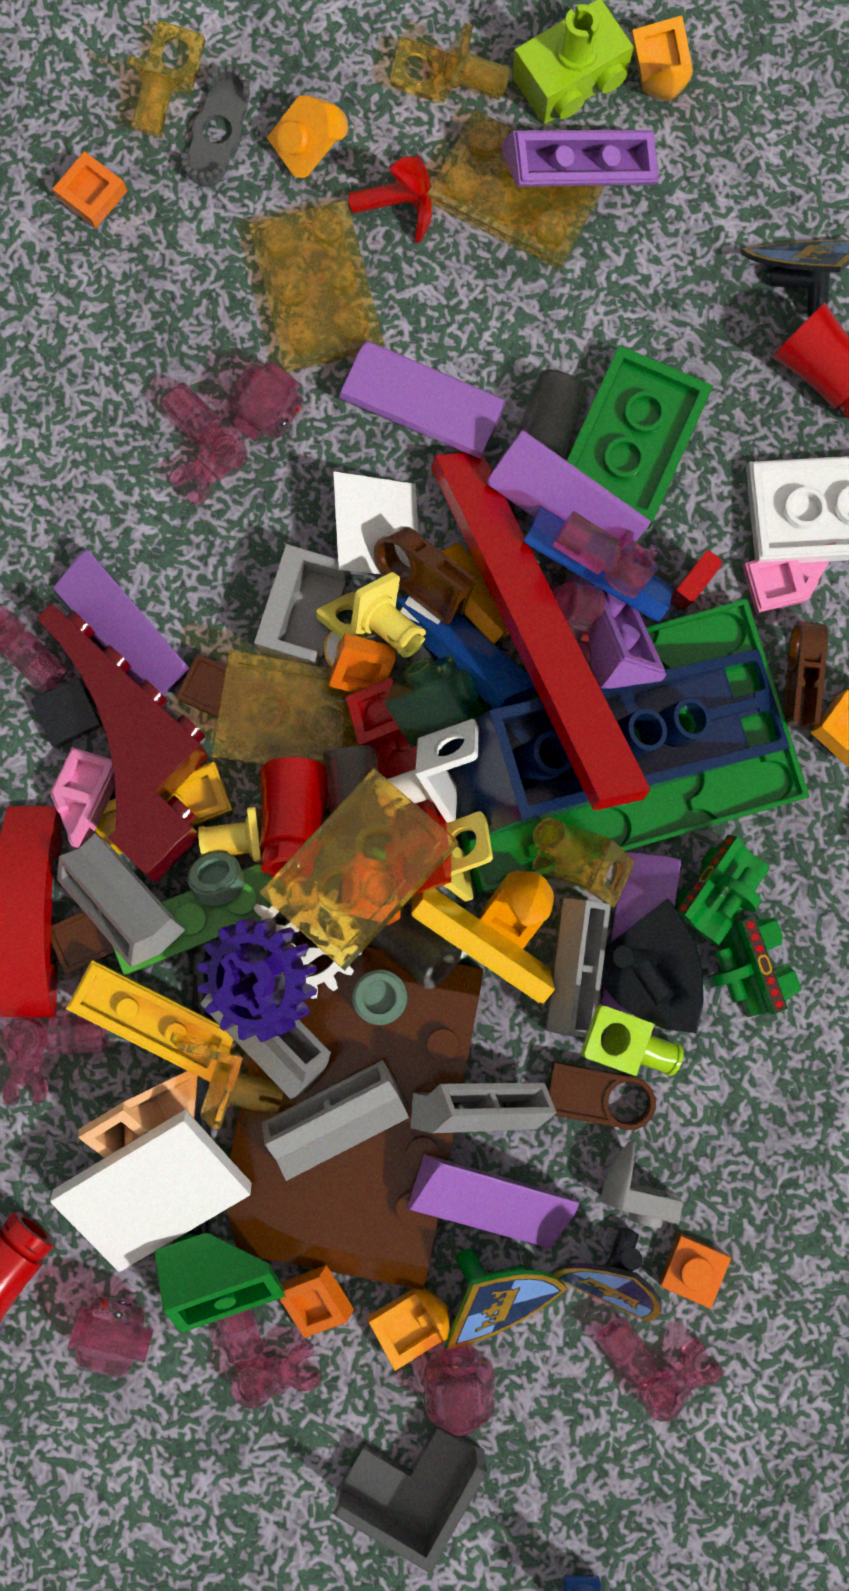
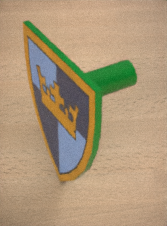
M467 1248L458 1253L455 1260L469 1287L444 1344V1348L447 1351L472 1344L517 1325L546 1307L568 1288L555 1275L540 1270H526L522 1264L486 1273L475 1250Z

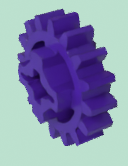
M254 917L236 921V925L232 924L217 930L220 939L207 942L204 946V949L212 959L197 965L199 971L208 975V982L197 987L198 992L210 993L213 999L205 1008L207 1014L220 1011L223 1017L219 1028L225 1031L238 1025V1039L243 1041L256 1035L260 1042H264L277 1036V1033L282 1035L296 1027L295 1021L307 1016L310 1012L302 1000L317 994V989L306 983V976L317 971L316 965L303 964L301 959L308 951V945L302 944L294 947L290 943L293 938L294 929L288 927L275 932L276 923L273 918L256 922Z

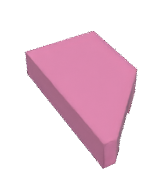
M836 542L829 543V544H825V545H835ZM757 560L746 562L742 568L756 615L806 602L817 586L818 580L829 561L799 563V560L757 562Z
M72 747L50 794L67 831L70 845L76 850L93 836L115 789V776L110 758Z

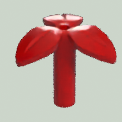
M415 154L411 157L400 158L389 166V171L398 182L350 192L348 199L353 214L405 202L414 205L418 215L414 243H420L431 223L433 204L428 194V191H431V184L427 168L422 158Z

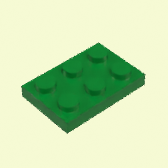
M619 345L567 462L651 522L647 527L650 529L713 385Z

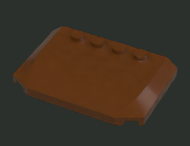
M301 934L294 943L296 946L307 944L308 947L315 948L318 945L329 947L330 945L329 942L320 941L319 937ZM350 943L362 949L361 955H348L345 960L354 971L352 975H346L338 971L334 975L338 989L332 991L323 982L317 985V998L311 999L310 997L302 1000L310 1012L299 1020L331 1052L326 1069L310 1090L290 1099L251 1057L249 1058L230 1159L252 1183L251 1195L226 1210L236 1247L255 1257L314 1269L327 1265L330 1271L334 1273L424 1290L438 1217L410 1210L407 1206L424 1154L449 1161L454 1133H429L412 1129L410 1116L408 1119L286 1181L277 1161L265 1146L262 1122L381 1060L384 1061L398 1083L411 1111L413 1093H430L439 1084H463L484 969ZM322 954L311 961L309 964L316 965L317 971L309 976L325 970L334 961L335 956ZM374 970H388L395 973L402 979L407 988L408 1000L405 1010L395 1021L385 1025H375L366 1022L358 1015L353 1005L352 995L357 981L366 973ZM453 1103L454 1108L459 1109V1103Z

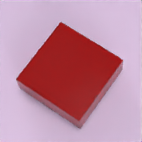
M707 549L673 590L670 604L679 611L685 610L690 606L722 566V560Z

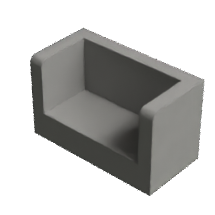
M286 544L254 641L259 653L317 671L319 670L324 655V642L331 630L316 618V611L318 608L343 595L349 576V571L338 569V559Z

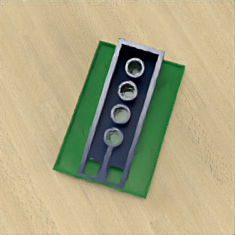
M748 599L646 627L665 669V678L658 682L620 688H600L650 787V791L644 800L593 811L537 691L531 699L522 703L494 709L461 680L438 687L421 703L424 717L427 720L429 734L470 719H474L479 726L477 759L447 770L457 786L456 820L479 811L487 817L493 859L489 863L470 869L476 894L497 889L510 872L529 871L545 875L810 797ZM579 646L592 671V668L590 666L589 660L587 658L583 646ZM523 663L517 664L528 674ZM458 738L447 742L439 750L438 756H447L456 752L462 746L464 739ZM463 831L459 834L465 856L470 854L476 845V835L473 831Z

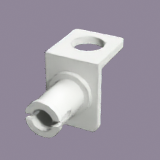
M474 719L419 737L416 769L376 782L377 798L381 807L384 806L385 813L391 814L398 809L429 799L430 802L436 805L447 823L456 820L457 786L447 770L477 759L479 726ZM458 738L464 739L462 746L456 752L447 756H438L439 750L447 742Z

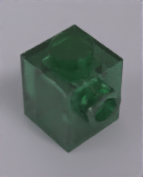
M450 654L434 662L431 658H424L409 666L403 675L394 679L385 704L410 746L414 747L418 744L419 737L470 720L477 699V690L470 674L465 669L460 670Z

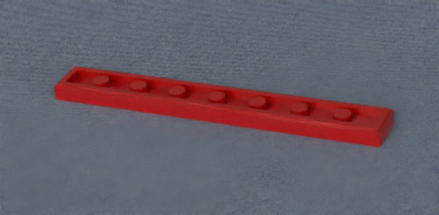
M465 452L436 455L431 470L593 811L644 800L650 791V787L530 546L525 544V536L506 498L487 484V479L492 470L484 454L481 459Z

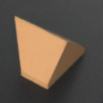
M186 1071L122 1102L78 1129V1138L102 1157L106 1158L185 1109L194 1118L198 1076Z

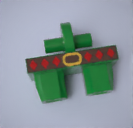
M727 835L720 847L709 848L701 860V875L692 888L682 889L675 900L676 913L709 943L720 945L743 909L752 912L756 911L762 900L755 890L770 869L764 861L746 848L744 842L738 836Z
M753 916L735 920L720 943L722 949L715 951L721 970L707 976L710 987L727 985L732 1002L741 1001L746 1017L765 1013L771 1015L788 1009L786 1000L802 989L796 971L790 965L773 968L767 950L782 945L783 939L778 921L775 918L756 920V917Z

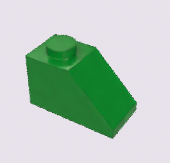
M207 1232L200 1235L180 1237L171 1245L154 1250L163 1311L180 1333L286 1297L284 1287L269 1263Z

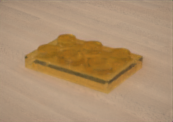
M475 109L428 193L433 206L561 271L606 186L516 187L502 154L501 143L512 131L517 130Z
M347 200L249 223L286 373L357 356L360 348L366 341L384 347Z
M229 650L211 757L261 766L270 760L280 757H303L326 766L332 773L333 778L361 783L370 782L372 769L369 750L358 746L346 696L353 693L329 686L330 668Z
M373 768L259 893L345 971L459 844L456 838Z

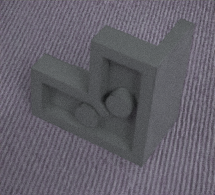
M440 1422L436 1423L411 1470L363 1442L336 1490L333 1514L431 1574L486 1475L485 1451Z

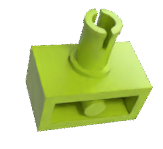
M595 0L589 5H576L575 13L570 9L564 20L514 50L512 79L543 125L558 116L560 119L571 117L583 106L586 99L599 91L603 94L612 92L627 77L634 46L602 0Z

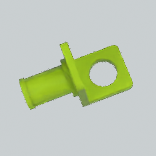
M598 1005L586 1035L581 1055L586 1059L637 1076L640 1065L661 1071L665 1075L673 1076L680 1069L684 1050L679 1043L669 1042L652 1035L655 1024L613 1008ZM608 1026L606 1035L601 1045V1035L604 1029Z

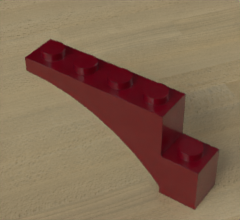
M51 603L37 619L65 650L80 672L97 706L108 739L115 776L116 829L108 838L141 871L157 883L199 840L197 831L191 826L197 819V816L175 795L168 802L166 800L209 758L200 744L205 735L185 715L182 714L177 720L171 717L163 709L168 700L148 680L145 679L140 685L134 682L126 674L131 665L112 646L108 645L103 651L90 640L95 631L75 611L72 610L65 616Z

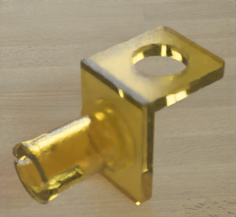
M159 21L156 24L148 60L128 55L126 64L139 75L138 78L143 82L134 119L130 125L133 129L157 138L163 137V128L172 93L192 94L206 41L201 33ZM174 39L184 41L189 49L187 63L179 69L167 67L162 58L165 45Z
M465 23L447 52L404 36L400 37L396 46L390 85L442 104L452 89L457 88L459 84L491 95L499 100L508 83L510 66L501 65L469 53L473 25ZM418 56L428 63L431 76L427 81H415L407 74L405 60L408 57Z
M552 817L543 819L538 823L533 832V842L539 849L532 864L533 869L539 873L584 887L603 903L611 904V907H615L632 871L634 860L610 838L565 825L559 819L556 822V819ZM616 861L617 871L612 884L606 888L607 872Z
M177 1032L171 1033L170 1041L178 1050L217 1060L201 1110V1117L211 1128H221L226 1110L230 1105L263 1112L270 1116H274L277 1113L280 1105L273 1103L272 1098L282 1100L283 1091L274 1081L239 1073L243 1057L231 1046Z

